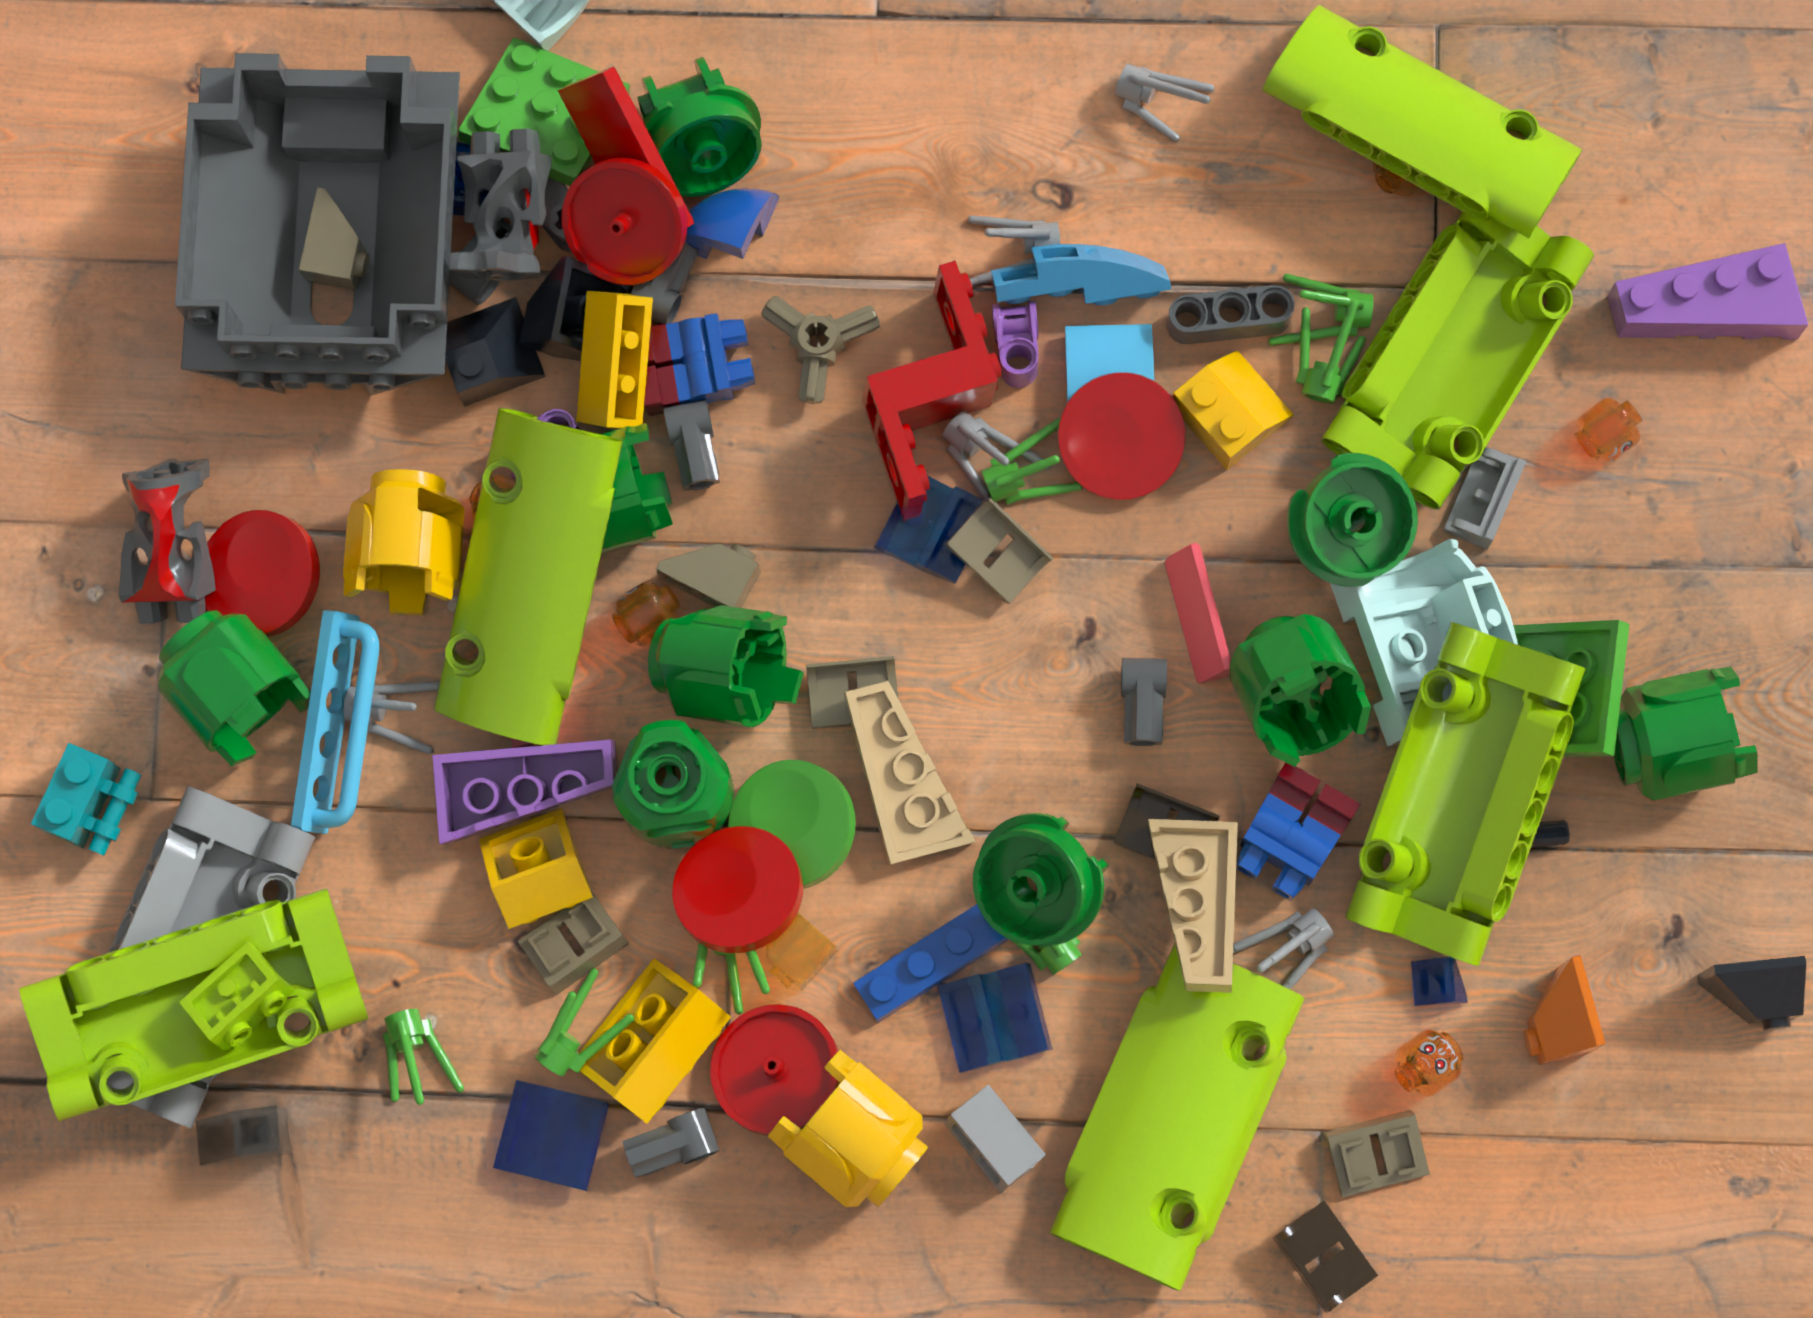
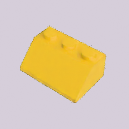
M653 958L579 1052L580 1054L627 1014L634 1016V1021L588 1059L580 1072L646 1124L664 1106L670 1094L681 1080L690 1073L696 1061L710 1043L719 1036L722 1028L731 1018L729 1014L699 989L655 958Z

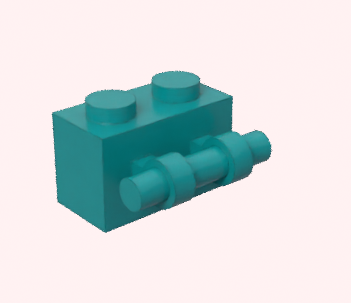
M68 743L31 824L45 833L81 848H84L90 833L93 832L95 835L88 849L105 856L111 841L116 842L121 832L118 826L128 804L133 805L138 795L135 789L142 775L125 768L119 783H115V779L121 769L109 759ZM111 796L112 798L102 820L97 819L107 797Z

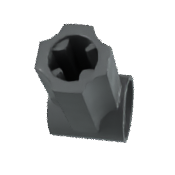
M687 242L684 243L681 253L669 268L650 281L635 284L631 295L653 297L651 322L658 325L673 322L681 304V291L699 255L698 250Z
M706 399L663 408L671 446L675 447L683 490H702L720 483L719 470L711 441L714 434Z
M1122 658L1121 697H1125L1124 744L1133 746L1162 745L1163 698H1166L1167 659Z
M705 1108L676 1116L667 1121L668 1125L622 1141L635 1178L652 1174L680 1162L681 1165L692 1163L719 1152L720 1150Z

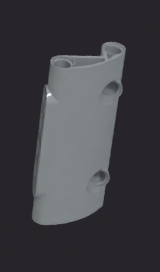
M187 786L169 829H164L154 845L108 953L264 903L263 887L270 880H274L279 888V893L275 900H280L283 903L295 899L297 878L301 873L316 837L287 824L268 820L211 794ZM116 1071L107 1078V1081L113 1088L125 1089L133 1082V1078L127 1072ZM220 1073L129 1104L192 1129L207 1094L208 1087L212 1079Z

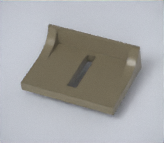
M991 498L983 500L945 543L962 562L1007 604H1010L1029 581L1047 563L1054 559ZM1008 534L1013 540L987 568L983 564L984 560Z
M894 656L806 665L812 729L852 725L844 697V692L849 691L847 673H856L857 689L889 681L898 698Z
M592 891L593 898L582 901L572 908L562 909L518 941L555 995L564 991L589 973L591 969L596 968L629 944ZM565 924L585 951L579 957H577L559 931Z
M1411 1110L1324 1132L1342 1197L1430 1175L1416 1115ZM1377 1134L1386 1169L1384 1173H1378L1369 1135Z

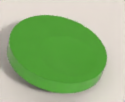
M781 760L759 769L741 786L730 810L728 827H755L768 831L781 839L791 850L799 865L803 878V889L823 882L842 865L854 840L856 821L850 795L836 776L828 770L807 761Z

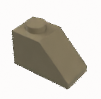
M317 187L299 271L308 282L357 290L359 278H365L368 272L369 253L365 252L366 249L327 190Z
M721 543L662 560L656 567L660 579L714 607L724 605L742 608L761 573L758 562L754 561L756 557L754 553L738 544H732L731 548H728Z

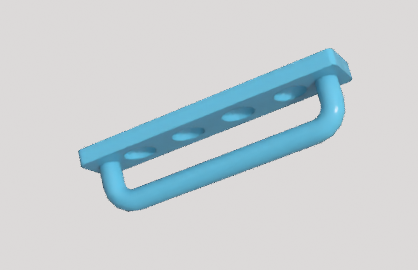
M324 610L322 614L291 820L292 827L305 832L327 834L329 828L341 827L353 816L357 805L379 657L377 633L369 624L361 622L358 615L333 610ZM359 639L362 643V651L338 807L332 810L345 723L343 713L346 692L350 687L356 642ZM337 647L338 659L334 666L332 661L333 652ZM329 691H331L332 701L327 710L326 698ZM324 734L325 746L322 753H320L319 743ZM318 779V792L314 797L313 785L315 780Z

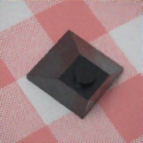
M568 256L561 257L527 302L519 344L552 357L581 361L587 291L631 294L633 285L608 282L592 274L587 264Z
M516 297L447 322L445 360L457 393L464 406L546 377L536 350L519 344L524 317Z
M1805 956L1718 964L1697 975L1698 984L1748 1024L1763 1023L1764 1030L1790 1028V1020H1794L1804 1013Z

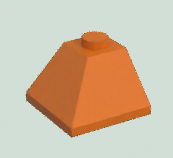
M1581 955L1571 957L1557 968L1527 1021L1529 1029L1523 1031L1528 1053L1531 1057L1537 1056L1539 1065L1590 1053L1606 1044Z

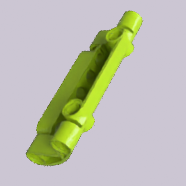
M1318 5L1309 14L1294 34L1272 68L1262 89L1263 92L1296 110L1302 111L1301 117L1320 133L1459 210L1479 219H1486L1490 215L1495 218L1494 220L1528 239L1531 237L1561 184L1567 179L1583 150L1539 126L1535 116L1530 112L1522 109L1510 110L1388 43L1384 33L1379 29L1371 26L1359 27L1321 5ZM1368 48L1374 52L1375 56L1365 55L1356 49ZM1506 131H1520L1524 135L1525 140L1513 137Z
M1462 211L1456 222L1447 226L1437 236L1348 379L1342 392L1345 401L1321 438L1322 443L1336 455L1361 453L1383 460L1403 477L1416 502L1431 509L1439 510L1458 481L1460 472L1464 471L1467 464L1477 461L1482 456L1491 437L1565 316L1570 311L1573 304L1571 291L1575 289L1594 258L1593 251L1581 241L1570 236L1550 237L1538 226L1528 239L1494 220L1495 218L1490 215L1486 219H1479ZM1544 293L1547 298V305L1545 308L1542 303V296ZM1456 436L1459 440V449L1457 453L1454 449V439Z
M498 408L486 469L482 476V487L450 637L445 648V660L434 710L451 719L491 733L538 745H553L557 743L565 702L569 699L614 497L615 488H613L623 441L597 433L537 420V416L529 413ZM498 467L511 469L516 477L515 486L509 489L498 487L493 481L494 469ZM462 639L473 641L479 650L478 657L472 660L461 658L456 651V643Z
M1451 621L1437 658L1439 660L1437 666H1434L1433 670L1425 674L1420 682L1419 691L1364 845L1359 854L1362 877L1357 882L1345 918L1374 930L1397 935L1465 963L1479 966L1494 923L1500 921L1507 913L1572 734L1574 720L1570 711L1586 668ZM1451 682V695L1447 700L1443 701V690ZM1390 852L1391 863L1384 871L1382 861L1385 854Z
M327 888L283 903L280 900L260 903L74 964L67 968L64 974L19 988L21 1001L47 1075L49 1097L59 1122L111 1104L118 1106L126 1105L304 1046L317 1036L369 1019ZM249 941L258 949L276 973L290 984L294 992L289 996L291 998L287 999L286 1004L279 1012L265 1017L252 1029V1034L244 1043L225 1051L205 1036L179 1001ZM300 1012L307 1015L310 1019L309 1024L300 1031L290 1030L284 1024L285 1019L292 1013ZM116 1071H124L131 1075L133 1082L125 1089H116L108 1083L107 1078Z
M1174 943L1156 986L1147 988L1139 1000L1065 1173V1186L1068 1190L1049 1233L1068 1243L1133 1269L1162 1285L1181 1291L1197 1254L1195 1252L1197 1247H1200V1244L1209 1240L1215 1231V1226L1280 1073L1285 1066L1287 1059L1286 1050L1284 1049L1285 1039L1291 1033L1305 998L1236 964H1233L1232 993L1186 991ZM1266 1045L1263 1056L1254 1061L1253 1058L1256 1050ZM1194 1211L1192 1223L1187 1228H1183L1184 1218L1188 1213Z

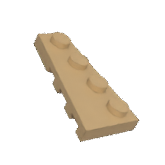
M889 681L844 692L888 865L976 842L957 811L958 808L950 793L947 792L939 778L930 756L925 752L915 734V729Z
M1148 819V829L1186 991L1232 993L1238 822Z

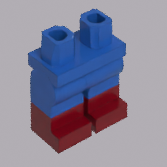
M715 313L704 315L705 318H690L675 323L650 327L644 406L649 416L664 414L663 408L705 399L707 404L718 400L734 399L733 391L755 385L750 358L728 362L727 349L749 346L743 319L720 321L718 314Z
M1285 762L1241 841L1240 846L1243 848L1240 852L1236 869L1256 880L1267 861L1282 870L1271 889L1285 899L1292 901L1305 884L1307 886L1311 884L1361 804L1325 784L1304 822L1300 824L1297 821L1321 780L1297 766L1294 767Z

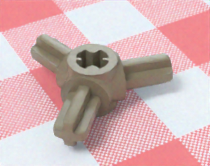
M773 296L767 301L761 312L763 318L791 337L789 344L797 349L796 360L802 364L798 398L807 404H820L823 402L828 367L834 366L836 355L846 350L844 344L873 332L880 327L878 316L872 306L863 307L834 320L831 314L822 317L816 316L811 312L804 316L778 296ZM815 335L819 339V335H824L826 344L820 346L818 342L817 347L811 346L810 338Z

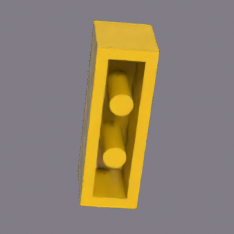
M587 291L576 422L610 428L633 427L643 423L653 297Z

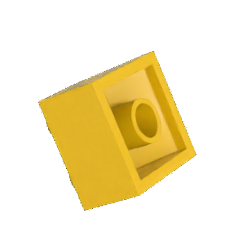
M1238 350L1206 365L1173 392V399L1181 411L1184 422L1226 470H1229L1294 416Z
M562 808L479 839L490 886L509 929L521 924L532 923L540 917L564 908H572L582 901L593 898L586 872Z

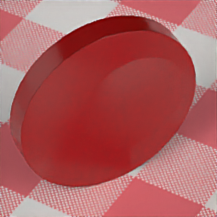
M610 158L589 167L571 184L563 202L562 228L570 250L578 261L587 264L592 274L615 284L634 285L656 278L677 259L686 240L687 215L679 192L672 182L658 169L643 161L632 158Z
M1130 372L1108 373L1085 383L1067 402L1059 423V449L1070 474L1087 490L1110 499L1125 500L1138 498L1162 486L1178 467L1185 447L1184 420L1173 397L1154 380Z
M251 510L240 513L224 522L214 532L207 542L213 567L216 590L205 596L206 610L208 612L218 610L222 616L232 613L245 614L257 629L262 630L267 637L278 635L294 626L310 608L319 585L320 563L318 552L308 532L295 520L268 510Z
M748 826L721 829L698 841L681 860L676 870L672 887L674 908L686 931L703 946L722 953L750 952L776 940L788 929L795 919L803 897L801 870L788 846L772 833Z
M773 1004L760 1006L736 1018L721 1034L711 1059L710 1076L712 1088L717 1101L727 1115L741 1127L753 1133L768 1136L783 1116L800 1129H803L840 1085V1082L824 1068L839 1049L826 1027L810 1013L789 1005Z

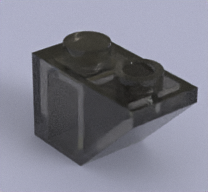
M274 1105L230 1111L196 1120L200 1166L291 1154L287 1110L280 1106Z

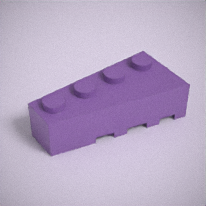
M1785 243L1616 281L1607 296L1618 337L1675 338L1676 336H1699L1702 339H1716L1717 336H1742V339L1782 337V339L1798 340L1809 325Z
M599 740L432 755L439 844L448 845L611 789L618 772L616 742L613 740Z

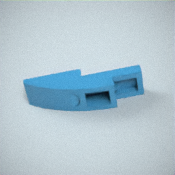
M1054 244L1031 247L1033 263L991 270L992 284L997 302L1005 301L1010 304L1023 303L1032 296L1044 294L1054 297L1065 296L1072 293L1073 289L1079 288L1081 289L1085 304L1093 303L1095 305H1109L1115 303L1118 298L1129 296L1151 298L1159 295L1161 291L1171 290L1170 279L1163 265L1128 251L1096 245Z

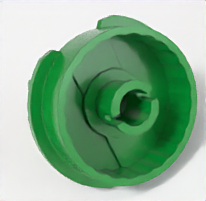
M703 57L694 60L697 75L658 89L651 76L642 78L645 94L637 97L644 118L643 123L680 195L688 197L713 194L738 182L755 165L762 147L760 136L761 116L756 103L743 90L725 85L720 70L717 68L710 71Z
M1361 453L1338 454L1332 458L1329 468L1315 476L1305 490H1297L1291 496L1287 509V532L1297 558L1316 577L1328 583L1345 587L1365 586L1374 580V577L1387 573L1396 567L1411 549L1418 526L1416 503L1403 477L1383 460Z
M1025 813L1014 816L998 825L988 835L979 852L973 871V892L978 908L992 928L1016 943L1040 946L1066 943L1082 934L1093 923L1101 908L1105 886L1103 873L1107 870L1109 864L1104 859L1097 861L1094 856H1088L1082 845L1065 831L1069 822L1063 816L1058 819L1055 816L1043 813ZM1027 877L1035 882L1037 892L1030 888Z

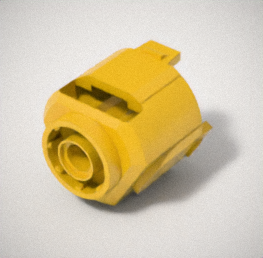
M406 469L383 470L372 474L370 490L351 503L350 513L347 517L343 565V596L354 597L364 591V589L389 593L390 614L419 616L424 614L427 595L444 601L452 600L453 590L457 589L460 583L465 508L457 499L446 495L447 483L442 477L428 472Z
M839 1050L824 1068L840 1082V1085L803 1129H800L783 1116L768 1137L784 1151L783 1155L845 1207L859 1206L865 1198L879 1207L928 1148L916 1137L923 1129L922 1115L860 1062H855Z

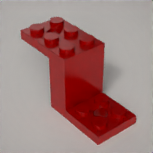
M956 260L939 265L933 291L953 350L866 377L862 403L903 522L920 517L923 503L927 501L926 490L930 489L929 479L923 464L916 465L913 458L912 449H916V443L912 430L954 418L962 411L971 413L990 407L995 391L998 390V378L1002 377L1001 367L994 352L988 354L983 340L988 337L984 318L980 312L974 314L969 300L974 297L971 281L966 272L960 274Z

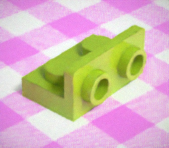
M247 941L179 1003L212 1043L228 1051L232 1047H237L244 1043L252 1034V1029L265 1017L279 1012L286 1004L287 998L294 992V989L276 973L258 949Z

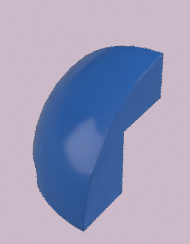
M742 188L723 191L702 200L689 210L695 224L687 228L685 242L697 249L698 256L705 259L708 258L712 247L744 259L754 233L761 236L764 235L778 203V194L766 190Z

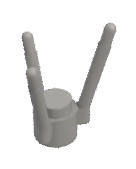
M1128 63L1120 75L1115 95L1125 99L1122 106L1123 109L1137 114L1169 139L1178 142L1180 136L1140 105L1141 102L1149 104L1156 90L1192 101L1208 104L1211 100L1208 95L1193 90L1211 93L1214 91V86L1192 79L1155 72L1142 66L1139 68Z
M975 215L968 217V222L971 224L999 227L985 229L984 233L988 237L1022 238L1024 254H1032L1031 247L1060 244L1058 222L1045 223L1044 220L1023 221ZM1033 258L1003 268L1033 263ZM991 271L971 278L972 287L991 282Z
M962 411L952 419L942 434L950 443L946 452L959 463L983 500L992 499L990 492L964 454L967 452L970 456H974L983 449L999 463L1007 466L1009 459L988 442V437L1010 450L1019 445V443L990 427L980 417L974 419L967 411ZM1027 450L1020 455L1032 463L1044 460L1031 450Z
M440 681L388 685L374 684L367 732L374 733L414 750L432 754V746L375 724V721H382L386 710L415 711L417 705L413 702L386 700V694L438 691ZM350 686L346 692L343 710L345 721L351 722L356 687Z
M1312 908L1303 916L1297 911L1286 920L1233 943V954L1291 929L1286 933L1289 941L1257 965V971L1264 972L1295 949L1302 955L1308 951L1309 953L1282 985L1291 989L1314 961L1328 951L1325 943L1334 937V933L1328 922L1316 909Z

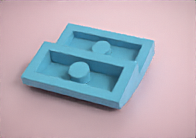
M1152 324L1065 326L1067 402L1081 386L1104 374L1130 372L1154 380Z

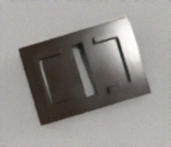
M1137 783L1114 844L1156 860L1148 829V819H1167L1170 809L1178 812L1176 820L1218 821L1220 815Z
M1325 1200L1272 1237L1326 1313L1330 1312L1378 1276ZM1339 1241L1344 1249L1309 1273L1305 1265Z

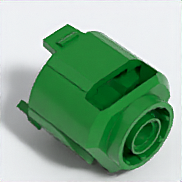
M647 423L633 427L626 426L625 428L601 434L623 441L613 488H615L601 553L657 538L656 530L673 525L668 506L673 503L665 473L658 472L643 475L633 444L649 440Z
M724 605L711 609H702L680 618L664 620L654 633L648 655L650 681L658 692L668 694L671 706L677 716L745 727H756L763 723L771 714L775 703L796 704L804 673L801 670L786 667L787 649L782 627L787 625V616L776 615L769 611Z
M218 610L206 612L187 623L175 633L159 654V660L163 666L159 672L158 691L210 752L217 751L231 767L255 756L257 752L246 738L274 717L289 700L301 713L309 707L311 691L304 684V681L300 679L298 672L263 631L257 629L245 614L232 613L222 616Z
M1301 614L1297 617H1275L1258 625L1248 635L1246 640L1237 646L1230 662V680L1257 737L1263 741L1270 755L1295 767L1300 762L1299 756L1325 751L1341 742L1353 730L1356 734H1365L1371 705L1365 694V685L1335 629L1325 620L1309 614ZM1327 676L1333 679L1331 689H1324L1322 696L1320 693L1321 683L1325 682Z
M1731 666L1719 669H1704L1647 681L1643 685L1625 689L1621 695L1613 756L1617 772L1624 786L1636 784L1641 794L1655 801L1734 784L1737 778L1758 773V752L1756 746L1739 747L1741 744L1733 713H1727L1721 690L1740 686L1739 677Z
M662 720L642 726L638 735L629 742L612 784L615 805L631 830L641 839L658 847L665 846L667 849L673 850L692 847L702 838L718 831L730 813L734 797L733 779L726 762L698 729H690L684 721ZM662 766H665L667 776L664 778L663 784L659 786L656 783L655 776L657 771ZM676 767L681 771L680 781L675 775Z

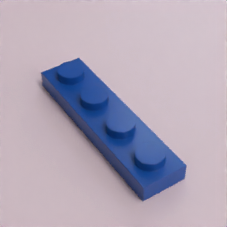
M976 904L853 982V984L879 1023L1009 939L990 926Z

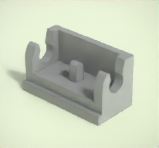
M1485 447L1482 456L1473 462L1469 468L1443 532L1488 550L1526 461Z
M989 1084L950 1114L944 1123L1000 1194L1046 1156Z

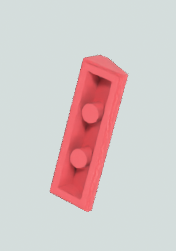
M1192 543L1169 556L1165 560V567L1196 681L1202 684L1228 677L1231 659L1200 544Z

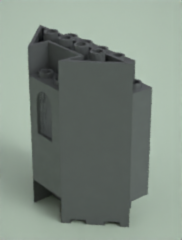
M235 53L234 68H201L198 103L188 102L175 306L184 317L182 370L237 382L238 386L245 388H262L285 394V388L304 389L307 388L308 383L325 384L326 388L334 390H347L351 388V384H364L370 396L444 375L460 72L416 71L410 56L366 55V70L287 69L279 54ZM317 187L327 190L366 249L365 252L369 253L370 257L367 275L365 278H359L357 290H354L352 313L340 325H322L313 318L311 311L313 282L306 281L299 271Z

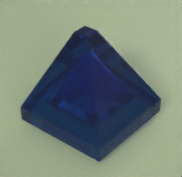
M1443 957L1411 961L1415 1006L1468 1003L1467 993L1456 959Z

